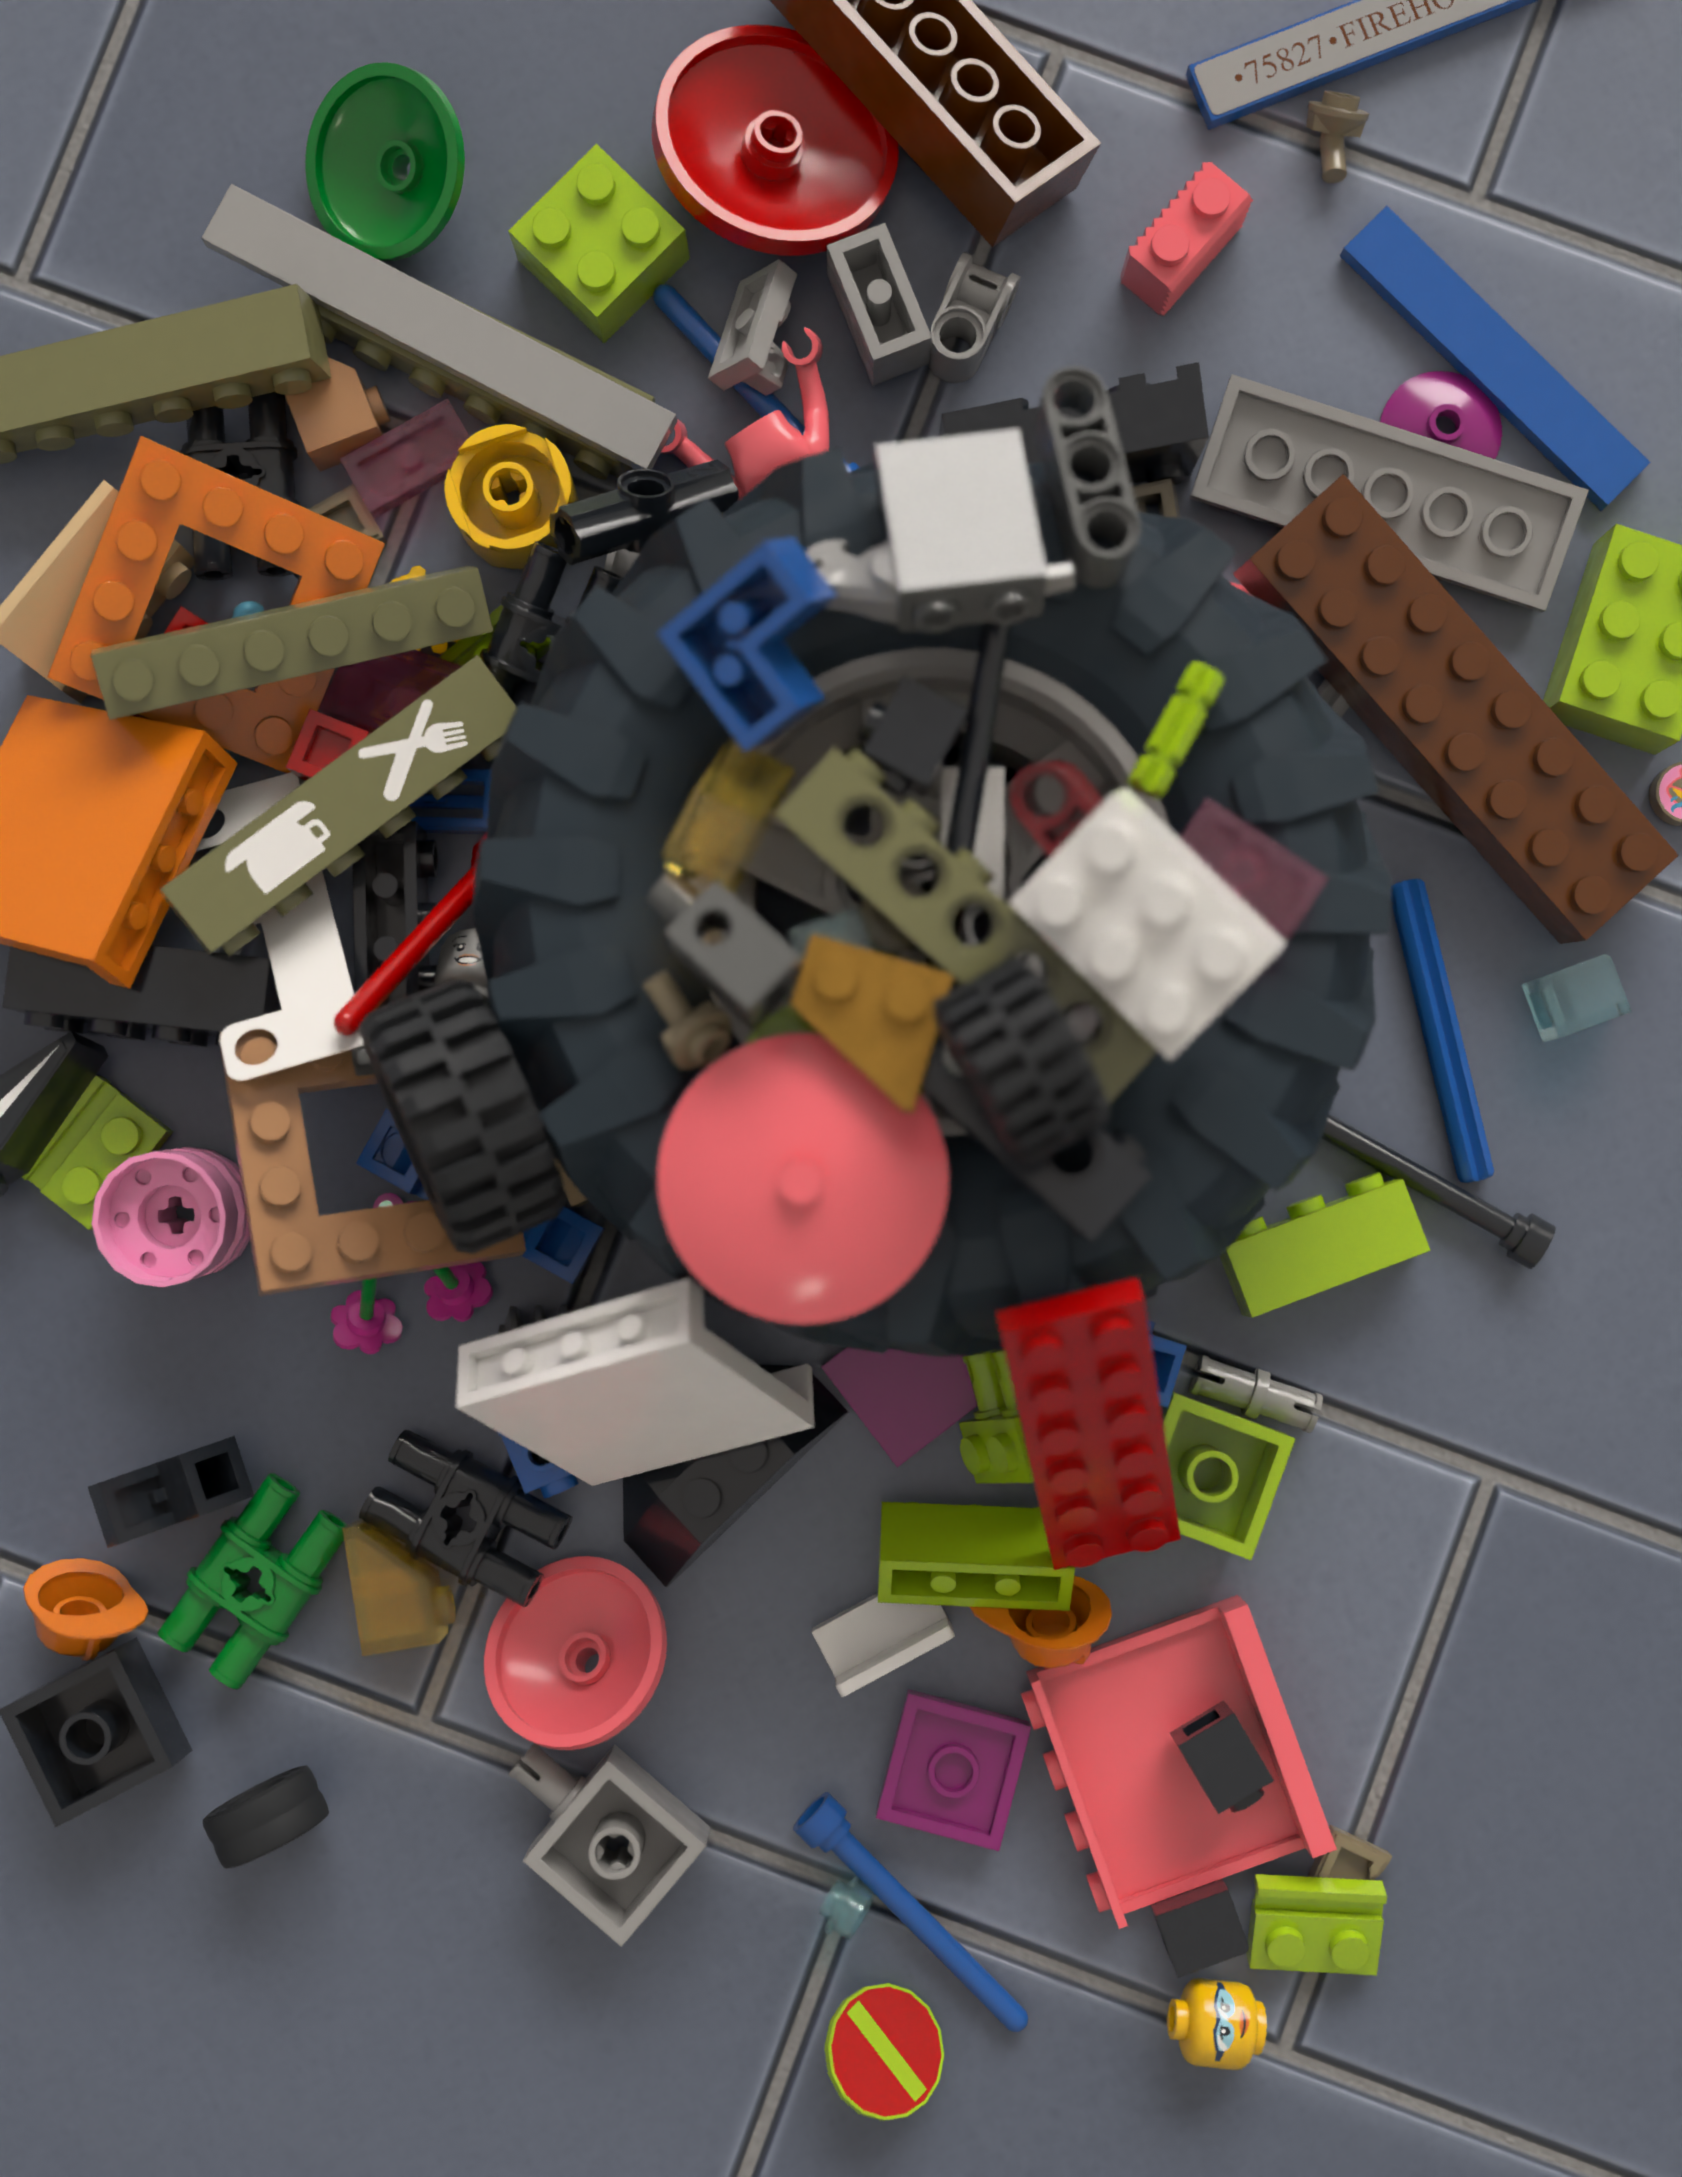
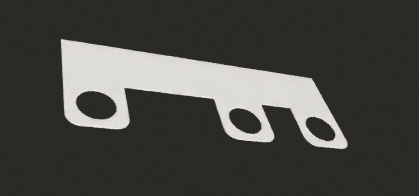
M290 772L225 790L217 806V809L224 814V825L214 836L202 839L196 851L222 844L300 786L298 777ZM322 871L306 882L314 894L282 917L273 907L253 922L254 924H262L282 1010L232 1024L223 1030L220 1036V1044L226 1071L234 1080L243 1081L364 1046L360 1030L353 1035L344 1036L339 1034L333 1026L335 1015L354 995ZM254 1029H265L273 1033L277 1039V1050L268 1061L258 1065H247L237 1059L235 1045L243 1034Z

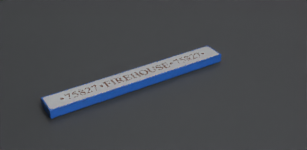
M1354 0L1188 65L1185 76L1208 130H1211L1539 0Z

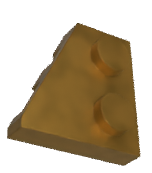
M811 933L790 1006L814 1030L820 1032L836 1047L837 1051L858 1071L860 1070L882 1090L901 1111L912 1114L937 1032L933 1014V1001L949 992L953 975Z

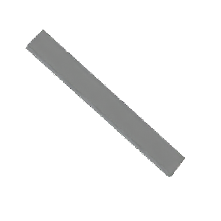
M233 184L229 186L201 237L208 248L283 287L298 284L316 304L634 469L653 468L677 423L676 414Z

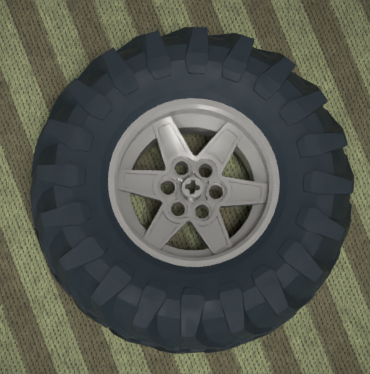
M840 447L803 457L775 468L757 486L722 515L708 497L649 538L612 594L598 585L593 589L554 637L530 706L519 703L505 731L491 768L487 839H481L475 866L473 914L488 982L489 1009L495 1017L498 1027L513 1053V1058L519 1071L525 1079L530 1096L543 1122L547 1138L564 1172L580 1193L629 1241L637 1240L641 1249L668 1274L677 1280L690 1278L703 1288L705 1296L746 1317L751 1316V1314L719 1298L689 1270L672 1243L662 1217L658 1196L657 1174L664 1133L673 1111L684 1093L711 1065L685 1070L679 1068L674 1063L671 1056L664 1049L661 1035L670 1027L642 985L655 974L667 970L692 1010L708 1001L723 1009L731 1018L732 1026L729 1034L730 1042L728 1048L719 1059L746 1045L748 1037L753 1032L669 950L664 932L670 924L645 899L660 879L671 870L676 869L700 893L712 882L718 881L757 916L761 881L836 919L839 928L829 939L861 948L864 942L867 941L860 925L861 904L853 901L847 894L846 885L848 882L776 818L774 814L834 747L845 757L854 748L863 754L867 744L857 740V736L867 715L876 701L886 706L889 705L904 676L969 709L982 623L954 626L951 629L938 633H928L921 630L902 632L899 630L898 624L851 612L822 608L788 636L784 642L823 693L826 700L774 742L744 752L657 633L765 541L794 537L806 552L813 545L825 540H845L848 546V554L860 557L870 549L888 542L884 512H879L876 496V461L848 472ZM1042 463L1026 464L1045 565L1064 564L1066 560ZM1088 472L1073 473L1077 480L1085 484L1100 483L1098 478ZM1138 512L1141 534L1126 573L1116 584L1106 588H1092L1081 584L1075 579V586L1072 589L1044 597L1043 613L1041 615L1029 617L1011 624L990 758L1005 764L1019 773L1034 764L1047 761L1062 760L1071 763L1085 775L1104 801L1112 793L1128 788L1287 944L1171 1061L1158 1050L1109 1103V1121L1099 1127L1108 1136L1118 1128L1138 1144L1149 1157L1142 1167L1152 1177L1090 1244H1087L928 1095L919 1089L934 1113L941 1130L949 1172L945 1214L939 1233L922 1264L893 1294L880 1303L855 1315L830 1322L813 1324L783 1323L764 1319L766 1322L803 1339L877 1353H885L888 1349L934 1357H948L1002 1350L1004 1348L996 1317L997 1311L1133 1278H1138L1145 1301L1157 1294L1158 1285L1164 1282L1187 1278L1218 1258L1228 1249L1254 1216L1265 1206L1264 1195L1270 1188L1278 1191L1290 1184L1316 1152L1334 1099L1340 1088L1337 1081L1341 1068L1351 1071L1355 1070L1363 1057L1376 1022L1373 979L1375 951L1370 947V934H1389L1392 877L1367 825L1366 814L1360 810L1358 800L1378 793L1379 789L1363 738L1352 730L1325 702L1314 684L1310 683L1306 677L1327 661L1308 632L1293 614L1277 609L1236 588L1221 575L1237 551L1208 529L1188 518L1166 517ZM1103 536L1088 538L1090 543L1101 550L1117 549V546L1110 539ZM1193 662L1208 665L1224 677V683L1210 707L1205 706L1204 709L1208 713L1179 766H1173L1172 769L1176 774L1165 794L1159 799L1145 796L1129 785V777L1141 755L1148 754L1145 747L1173 695L1180 694L1176 688L1189 665ZM966 722L952 748L962 749ZM941 769L925 798L910 791L907 798L904 799L880 788L899 807L908 798L912 799L941 826ZM1045 774L1037 782L1035 798L1038 805L1044 811L1057 814L1063 807L1065 791L1060 781L1053 776ZM1014 780L1004 787V899L1001 900L1007 905L1023 888L1021 885L1022 878L1045 853L1017 818L1011 806L1010 792ZM869 806L870 832L862 837L843 832L846 839L857 847H871L883 835V819L873 807ZM941 828L933 836L940 844ZM928 857L921 860L905 858L898 867L897 879L906 880L917 885L926 895L932 890L934 873L937 869ZM973 903L972 906L965 905L959 942L966 946L980 943L975 937L973 922L979 916L988 914L982 906ZM713 930L708 932L702 938V941L710 945L719 944L729 935L722 930ZM918 946L906 952L897 953V959L924 966L931 960ZM1022 953L1015 956L1029 965L1041 980L1043 979V966L1037 956L1032 953ZM794 990L770 1015L790 1004ZM1077 1002L1070 1005L1064 1015L1079 1040L1083 1041L1095 1029V1012L1086 1002ZM947 1048L943 1055L945 1066L951 1072L962 1075ZM1079 1138L1050 1155L1054 1167L1066 1175H1079L1085 1172L1090 1167L1092 1161L1088 1145Z

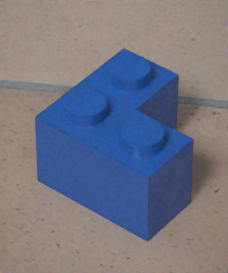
M794 537L768 540L757 547L657 634L744 752L774 742L826 700L823 693L784 640L837 597V595Z

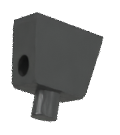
M674 869L660 879L648 893L645 901L670 924L664 932L669 950L752 1032L795 989L802 966L801 956L718 881L715 880L700 893ZM713 930H722L729 935L719 944L710 945L702 941V938Z

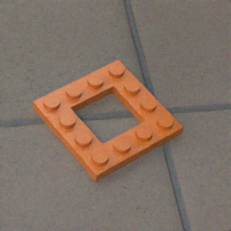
M140 436L47 678L103 700L91 658V650L135 640L180 524L300 575L289 605L367 588L385 543ZM335 668L256 686L254 691L246 688L138 714L155 721L204 730L222 748L287 774L291 771L286 768V765L308 711L312 709L318 712Z

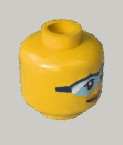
M1193 1978L1184 1987L1180 1999H1171L1167 2014L1168 2036L1172 2040H1178L1183 2058L1188 2063L1201 2067L1241 2070L1250 2063L1253 2055H1260L1262 2053L1267 2030L1266 2011L1263 2002L1255 2000L1251 1989L1247 1985L1235 1981Z

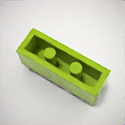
M1380 1172L1345 1184L1348 1196L1326 1204L1322 1194L1306 1198L1286 1207L1289 1218L1266 1226L1263 1216L1252 1219L1229 1248L1220 1255L1241 1314L1253 1318L1431 1251L1404 1180L1395 1179L1384 1182Z
M881 1501L878 1603L1070 1611L1075 1567L1070 1566L1054 1570L1039 1507L1023 1508L982 1506L977 1504L953 1505Z

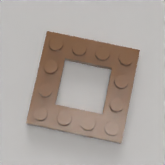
M265 1029L248 1031L238 1039L235 1045V1055L244 1064H262L275 1054L277 1039L273 1033ZM220 1044L259 1296L522 1256L525 1253L526 1247L523 1232L475 1254L457 1252L454 1245L448 1239L446 1231L443 1229L429 1200L319 1216L299 1094L377 1084L378 1080L375 1074L357 1076L354 1071L350 1049L265 1075L238 1081L232 1079L226 1071Z

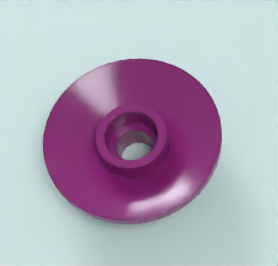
M1427 372L1407 380L1388 399L1379 421L1492 459H1496L1501 446L1502 424L1497 407L1466 376L1454 372ZM1445 416L1451 419L1455 424V432L1452 434L1442 433L1436 426V418Z

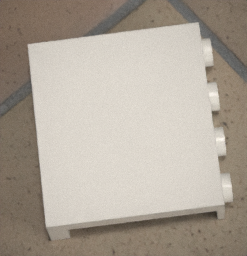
M690 1278L458 1347L456 1408L592 1486L814 1428L812 1367L804 1364L769 1374L704 1328L703 1288Z

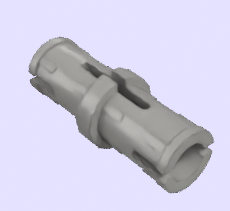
M1205 1355L1199 1357L1194 1372L1216 1378L1218 1383L1201 1377H1192L1189 1387L1190 1394H1198L1241 1408V1415L1252 1419L1262 1415L1300 1428L1307 1433H1311L1315 1428L1319 1417L1294 1408V1405L1314 1411V1409L1321 1411L1322 1394L1311 1393L1271 1380L1270 1372L1258 1368L1253 1373L1209 1359Z

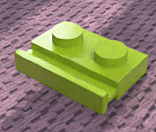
M97 1075L90 1082L31 1170L22 1176L23 1179L33 1183L41 1190L42 1194L88 1230H93L92 1217L95 1196L107 1175L131 1157L159 1151L174 1132L128 1095L116 1089L106 1078Z
M1255 1874V1896L1252 1899L1247 1941L1249 1950L1246 1953L1250 1969L1377 1976L1384 1925L1382 1912L1383 1905L1387 1902V1893L1383 1881Z

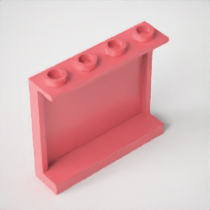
M1238 1595L1092 1647L1090 1656L1084 1665L1072 1663L1065 1667H1037L1026 1671L1032 1689L1021 1693L1033 1730L1046 1726L1054 1750L1042 1755L1055 1791L1066 1787L1069 1790L1075 1811L1066 1813L1064 1816L1076 1850L1079 1852L1089 1848L1097 1871L1087 1874L1086 1878L1099 1913L1111 1909L1119 1929L1128 1926L1124 1914L1306 1848L1312 1858L1337 1850L1249 1606ZM1224 1700L1236 1715L1274 1781L1262 1788L1264 1795L1250 1807L1238 1812H1231L1230 1808L1218 1814L1174 1742L1170 1732Z

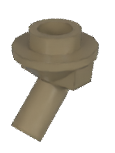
M1324 91L1322 102L1309 101L1306 123L1307 128L1321 132L1320 156L1322 179L1327 183H1338L1346 178L1345 136L1361 137L1369 117L1368 112L1358 109L1360 97L1334 91Z
M667 970L655 974L642 985L670 1027L661 1035L664 1049L679 1068L689 1070L707 1067L715 1063L725 1053L730 1042L729 1034L731 1032L732 1020L723 1009L708 1001L692 1010Z

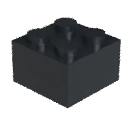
M137 1637L21 1696L0 1709V1715L55 1827L172 1768L193 1751Z

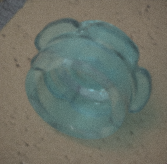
M857 1876L848 1885L841 1880H837L825 1898L819 1914L828 1919L825 1926L826 1934L830 1935L835 1931L847 1940H850L866 1917L875 1894L862 1887L860 1884L861 1880Z

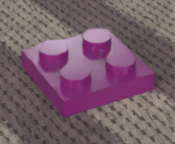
M907 1689L875 1812L876 1818L1000 1851L1032 1727L1030 1721Z

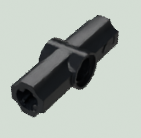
M718 459L670 474L652 469L630 470L618 478L616 490L560 506L556 513L550 514V535L556 543L559 556L570 565L621 549L639 554L654 533L707 497L722 515L738 501L739 490L734 484L730 468Z

